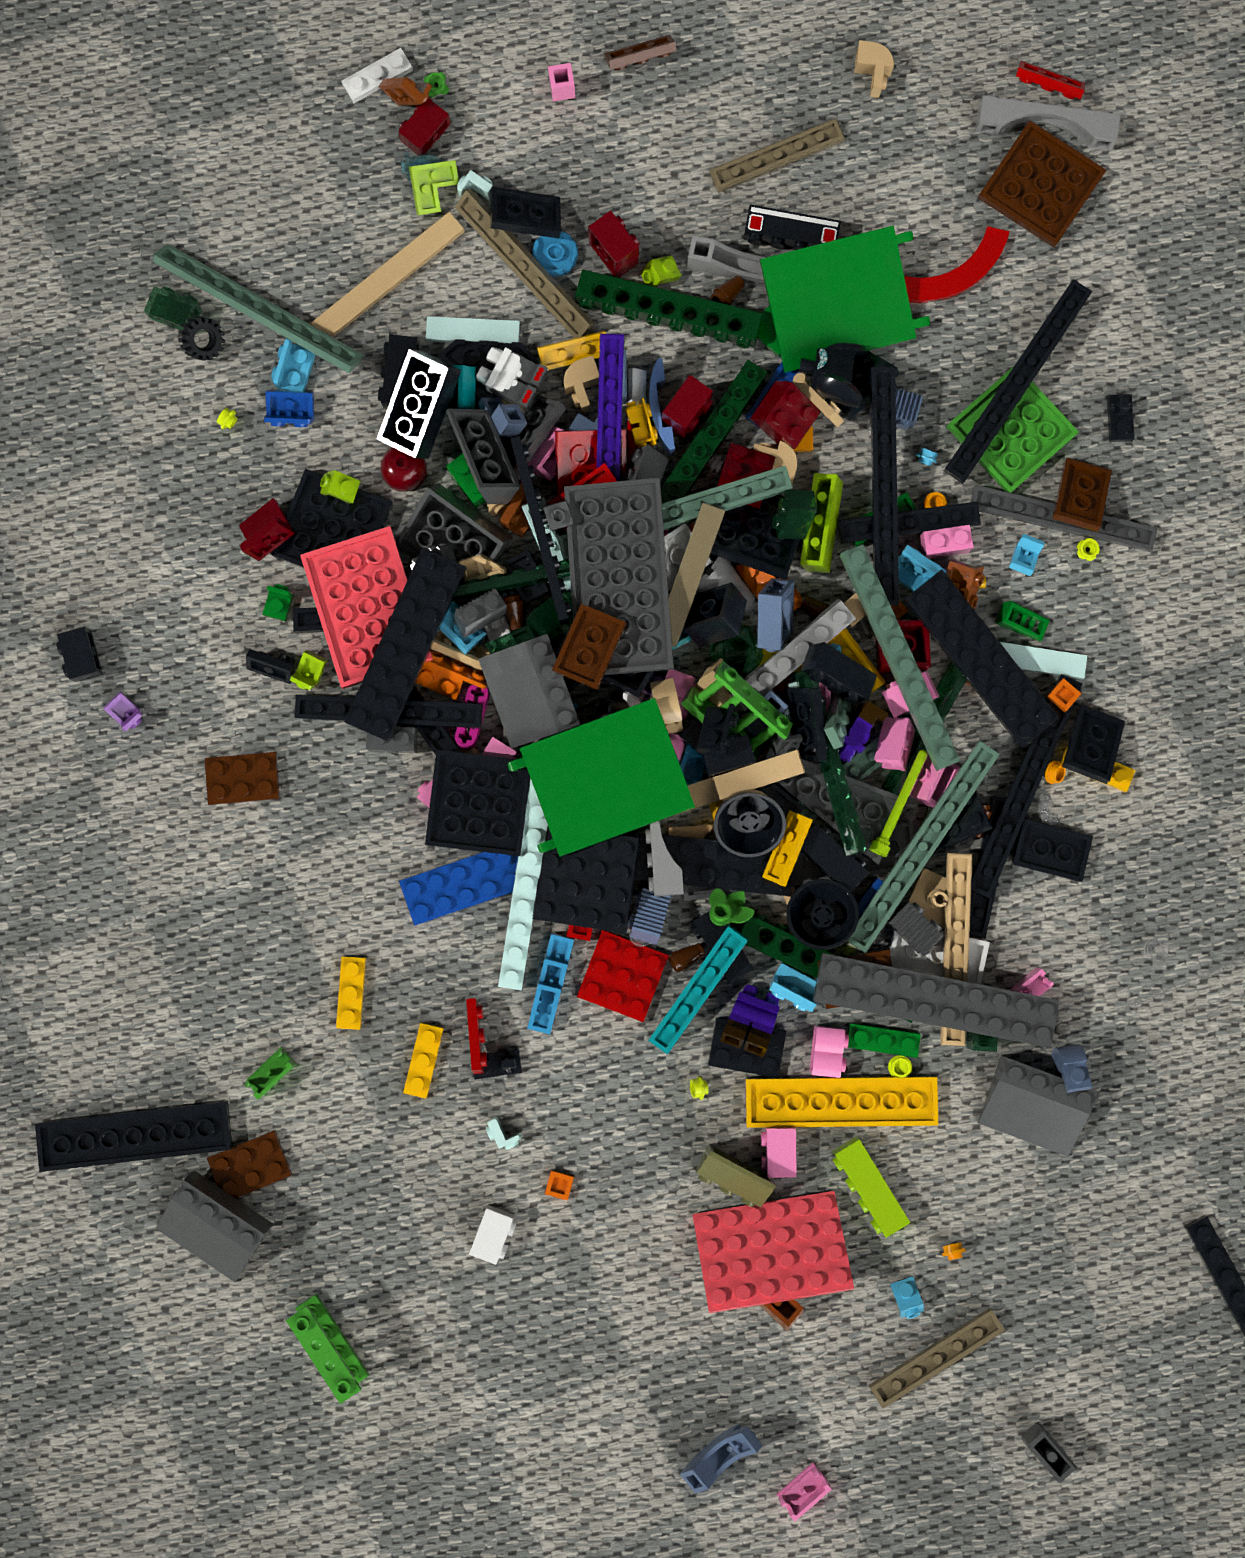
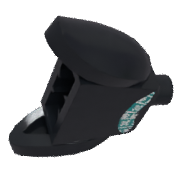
M836 343L826 348L817 349L815 360L801 358L798 372L811 374L810 386L813 389L819 390L825 398L835 403L858 408L863 402V397L859 390L851 383L853 365L862 361L868 355V352L864 345Z

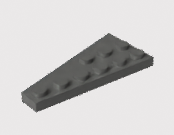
M769 747L765 760L776 757L772 747ZM801 759L806 773L778 781L777 783L874 863L879 865L882 856L873 853L869 848L872 841L880 837L898 796Z

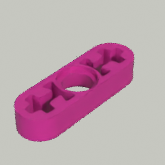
M471 685L467 690L464 703L475 704L476 698L473 693H478V690L482 691L484 696H479L477 703L483 705V724L490 694L487 688L482 689ZM457 727L455 733L457 745L463 750L473 749L478 742L481 729L475 728L474 730L470 728L469 736L472 740H467L464 743L461 737L466 736L467 728Z

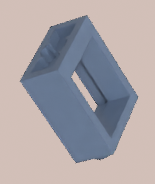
M771 578L759 592L757 648H763L768 652L781 651L792 636L794 580Z

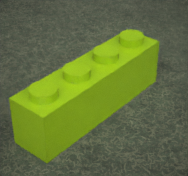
M814 473L800 565L807 572L830 573L843 482L837 474Z
M857 1136L832 1151L835 1155L832 1161L839 1172L845 1171L848 1176L845 1179L846 1184L852 1193L857 1191L861 1199L857 1202L864 1213L870 1212L873 1217L870 1223L877 1234L882 1232L885 1238L910 1224L906 1214Z

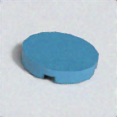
M561 231L559 239L544 236L538 237L532 249L533 257L552 277H559L569 273L575 267L578 259V249L575 241L569 234Z

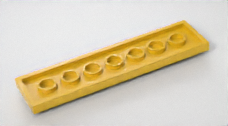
M936 1076L902 1078H745L747 1128L938 1126V1085Z

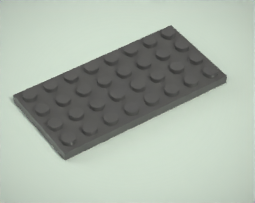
M660 478L565 486V501L568 503L573 519V524L567 526L573 621L580 605L584 604L626 622V626L604 675L673 670L674 662Z

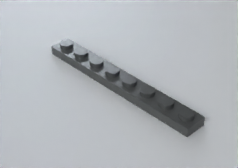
M979 485L973 487L970 502L978 501L979 512L1147 552L1153 551L1158 529L1103 515L1101 527L1096 532L1052 519L1055 503Z

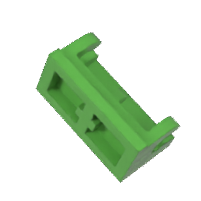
M280 1047L246 1080L245 1086L247 1088L250 1087L254 1091L253 1096L259 1100L285 1077L297 1063Z

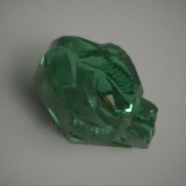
M741 624L738 636L711 644L710 655L713 663L722 658L741 677L752 673L758 668L764 657L763 649L757 648V630L749 625Z

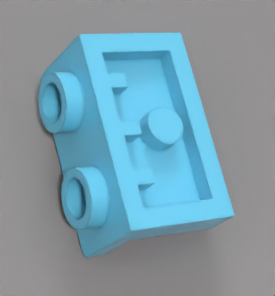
M285 339L284 345L281 344L278 350V365L273 368L271 375L276 388L284 391H305L316 354L300 345L293 344L289 339Z
M453 601L440 630L466 655L477 644L480 645L484 641L486 633L484 628L464 638L454 623L455 611L460 609V605L458 606Z

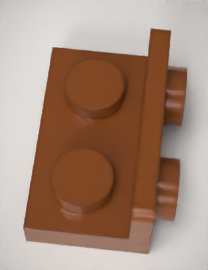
M408 77L383 79L379 85L399 106L423 104L428 99V92L432 88L430 83H415Z
M522 483L500 519L503 528L521 538L525 536L530 527L522 509V505L527 504Z
M951 560L949 561L946 575L974 609L978 602V596H976L978 588L984 581V566L978 565L974 567Z

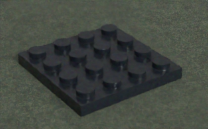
M305 469L286 515L294 534L274 549L271 555L304 568L301 554L384 528L393 502L361 489L357 490L354 502L351 504L331 495H323L320 493L322 489L320 482L323 475Z
M776 495L763 499L759 509L744 505L725 511L710 553L786 580L807 520L809 505L782 495Z
M436 750L425 845L521 856L530 782L527 767L510 771L508 763L516 759Z
M548 826L545 841L553 839ZM618 835L560 857L556 848L544 852L532 919L626 934L641 838Z

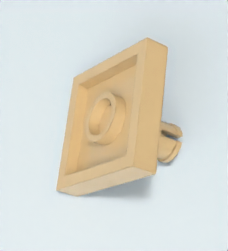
M923 868L907 902L911 904L916 902L925 911L922 915L928 921L933 919L944 930L945 905L947 904L945 901H948V897L945 894L946 878Z

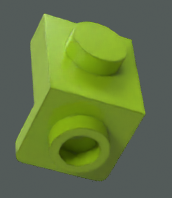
M672 255L650 260L640 272L645 284L653 287L676 281L682 276Z
M336 470L328 471L321 479L320 487L322 489L320 493L331 495L351 504L354 502L360 481Z
M305 650L297 671L291 675L290 681L296 683V686L301 689H313L319 684L328 659Z

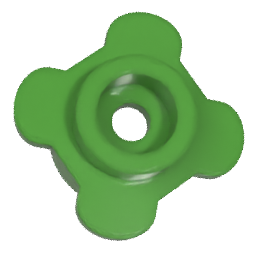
M434 72L425 76L424 83H430L432 86L428 92L430 98H434L438 94L446 95L449 92V87L445 83L446 75L444 73Z

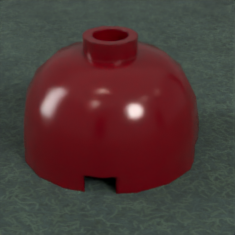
M391 447L384 453L381 460V474L385 483L391 489L398 492L413 491L423 484L427 476V464L425 459L414 458Z

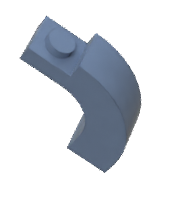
M735 1425L721 1433L698 1452L680 1475L694 1493L708 1490L728 1466L742 1457L757 1453L762 1445L757 1440L754 1432L749 1430L747 1426L741 1428L739 1425Z

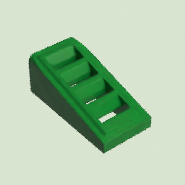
M1007 601L1002 603L995 624L1041 642L1050 620L1019 604ZM1018 614H1021L1018 624L1015 623ZM1028 617L1030 618V621L1028 623L1027 628H1025L1024 625ZM1036 621H1038L1039 624L1036 629V632H1033L1032 629L1034 627V624Z

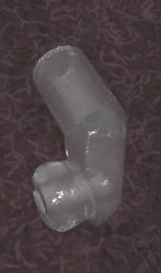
M1046 793L1041 794L1037 809L1043 824L1057 825L1058 814L1056 812L1050 813L1051 796Z

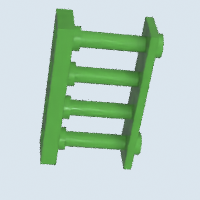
M724 661L720 663L714 675L716 680L702 692L692 686L687 690L681 702V705L703 724L706 707L718 708L708 698L725 686L734 696L719 708L728 710L729 703L737 706L742 702L751 710V712L738 721L737 727L732 728L731 734L741 733L742 736L747 735L743 729L757 718H760L769 726L754 738L748 735L755 760L762 748L760 745L775 733L785 740L793 725L787 716L779 712L737 674L734 668L727 665Z
M316 1293L295 1308L297 1312L286 1319V1322L338 1402L342 1404L361 1391L362 1388L358 1383L367 1378L369 1373Z

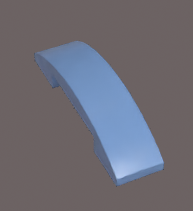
M659 358L654 365L650 380L649 405L652 413L650 419L652 426H655L660 444L670 456L674 455L675 445L672 426L662 427L657 388L665 387L663 360Z

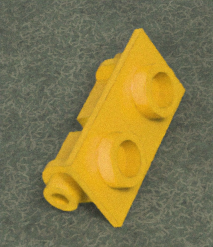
M644 398L638 401V405H636L635 401L627 403L625 410L629 424H639L638 428L631 429L635 446L638 445V448L649 443V446L653 447L656 444V440H658V434L655 426H652L649 417L652 416L649 403H645Z

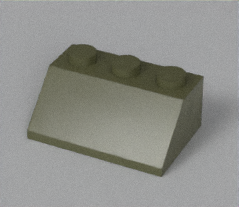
M708 1144L695 1169L696 1173L699 1174L698 1179L709 1185L712 1182L720 1185L719 1190L727 1195L732 1196L735 1193L742 1197L741 1202L750 1207H754V1205L761 1207L776 1187L774 1180L767 1178L766 1174Z

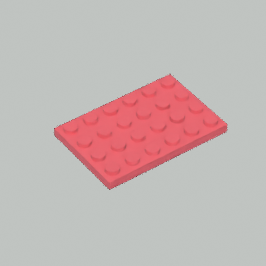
M390 526L300 555L342 689L362 683L408 580ZM429 652L425 662L433 660L431 652Z
M834 1191L764 1202L761 1207L754 1205V1207L744 1205L693 1214L709 1313L854 1290Z

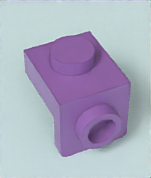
M121 691L103 707L121 725L124 731H127L129 728L134 729L142 721L140 718L142 711Z

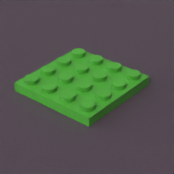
M1012 368L946 426L961 444ZM1032 381L978 463L1005 492L1012 493L1075 437L1079 431Z

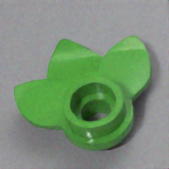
M715 889L710 894L709 903L711 909L709 917L716 925L725 926L730 922L744 923L754 915L755 911L753 909L744 907L745 893L742 891L725 895L721 889Z

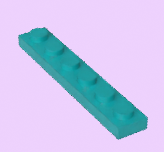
M731 925L726 928L649 1038V1042L667 1055L669 1054L749 938Z

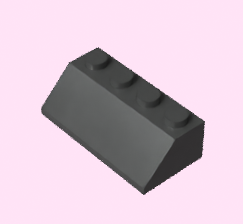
M447 409L446 413L478 491L487 504H508L519 490L520 485L489 411L483 409Z

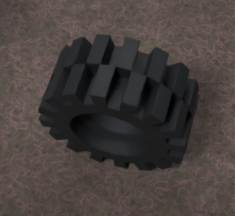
M195 316L194 318L187 319L188 323L181 325L184 329H179V334H182V338H178V341L183 344L180 347L186 351L185 354L202 361L213 360V357H218L220 355L218 351H223L224 349L221 347V343L225 344V339L221 337L225 334L224 331L219 330L222 328L220 324H216L215 320L206 317ZM204 329L209 335V342L203 348L198 347L194 341L196 332Z

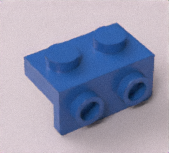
M265 391L266 416L264 417V422H270L271 426L276 427L285 426V423H293L294 427L303 428L308 427V424L314 421V392Z

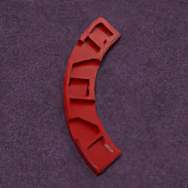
M987 226L983 239L973 255L962 265L950 272L925 278L904 276L909 302L928 303V301L945 300L959 295L977 284L986 276L1000 257L1010 231Z

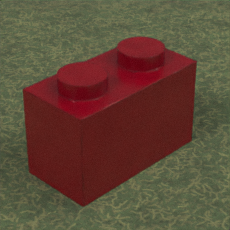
M428 98L423 104L416 106L414 114L409 120H405L400 125L398 133L401 142L419 157L423 158L451 125L449 114Z

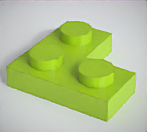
M456 160L409 167L417 215L441 212L437 188L458 185Z

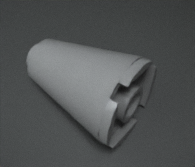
M713 555L710 558L712 563L705 567L696 592L700 593L732 582L747 600L744 611L747 614L755 605L753 602L754 595L726 558Z

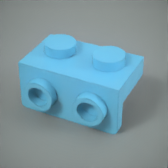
M909 545L905 547L898 557L899 583L912 592L942 569L945 573L947 572L939 564L931 561Z
M782 962L770 982L769 990L772 991V994L781 1000L786 998L793 1002V1005L801 1011L808 1010L813 1012L817 1002L813 1001L817 980Z

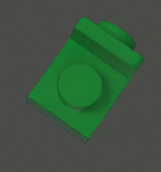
M275 584L274 587L267 585L266 590L269 593L262 613L263 616L284 622L287 621L294 597L288 591V587L280 584Z

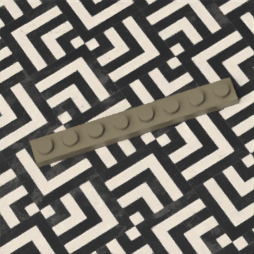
M472 189L466 190L456 204V210L574 338L585 336L594 325V322L510 231L491 229L490 209Z

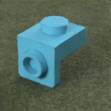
M1023 534L1015 546L1009 568L1031 576L1045 542Z
M913 1276L890 1284L901 1318L907 1317V1319H912L924 1311V1304Z

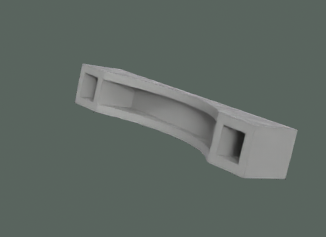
M996 95L983 96L979 103L975 132L999 135L1007 129L1027 124L1030 120L1033 123L1060 127L1078 137L1088 148L1111 151L1118 139L1121 114H1114L1108 110L1099 112L1092 111L1086 107L1077 109L1067 107L1064 104L1048 105L1041 101L1026 102L1019 98L1004 99Z
M693 235L687 268L729 277L739 276L744 280L765 284L759 259L766 257L745 253L726 246L717 240Z
M837 599L784 646L781 651L779 650L743 679L764 696L804 663L810 645L822 642L828 643L856 619L855 616L841 600ZM742 702L739 703L745 711L749 709Z
M660 820L650 824V829H645L646 844L651 843L652 853H647L648 868L653 867V877H648L649 892H654V897L683 895L682 869L676 864L666 849L661 834Z

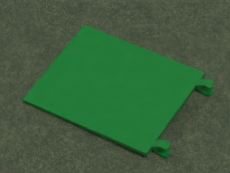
M893 225L759 259L784 372L799 369L801 358L815 360L816 352L819 348H826L836 343H853L864 345L867 351L915 339L916 328L930 325L929 316L912 319L898 244L914 239L912 231L896 235Z
M656 698L520 748L523 757L508 763L510 771L527 767L553 839L537 845L540 853L556 848L560 857L695 807Z

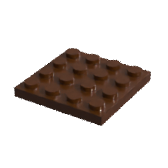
M1029 120L979 194L978 199L1055 248L1107 170Z

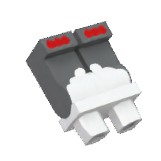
M491 347L486 359L496 366L493 371L482 366L476 375L477 380L486 386V391L495 394L510 404H518L520 409L527 413L548 375V368L541 364L537 365L506 347L504 351Z

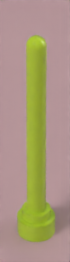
M920 750L880 837L873 840L869 850L873 853L887 857L890 851L889 839L927 758V751Z

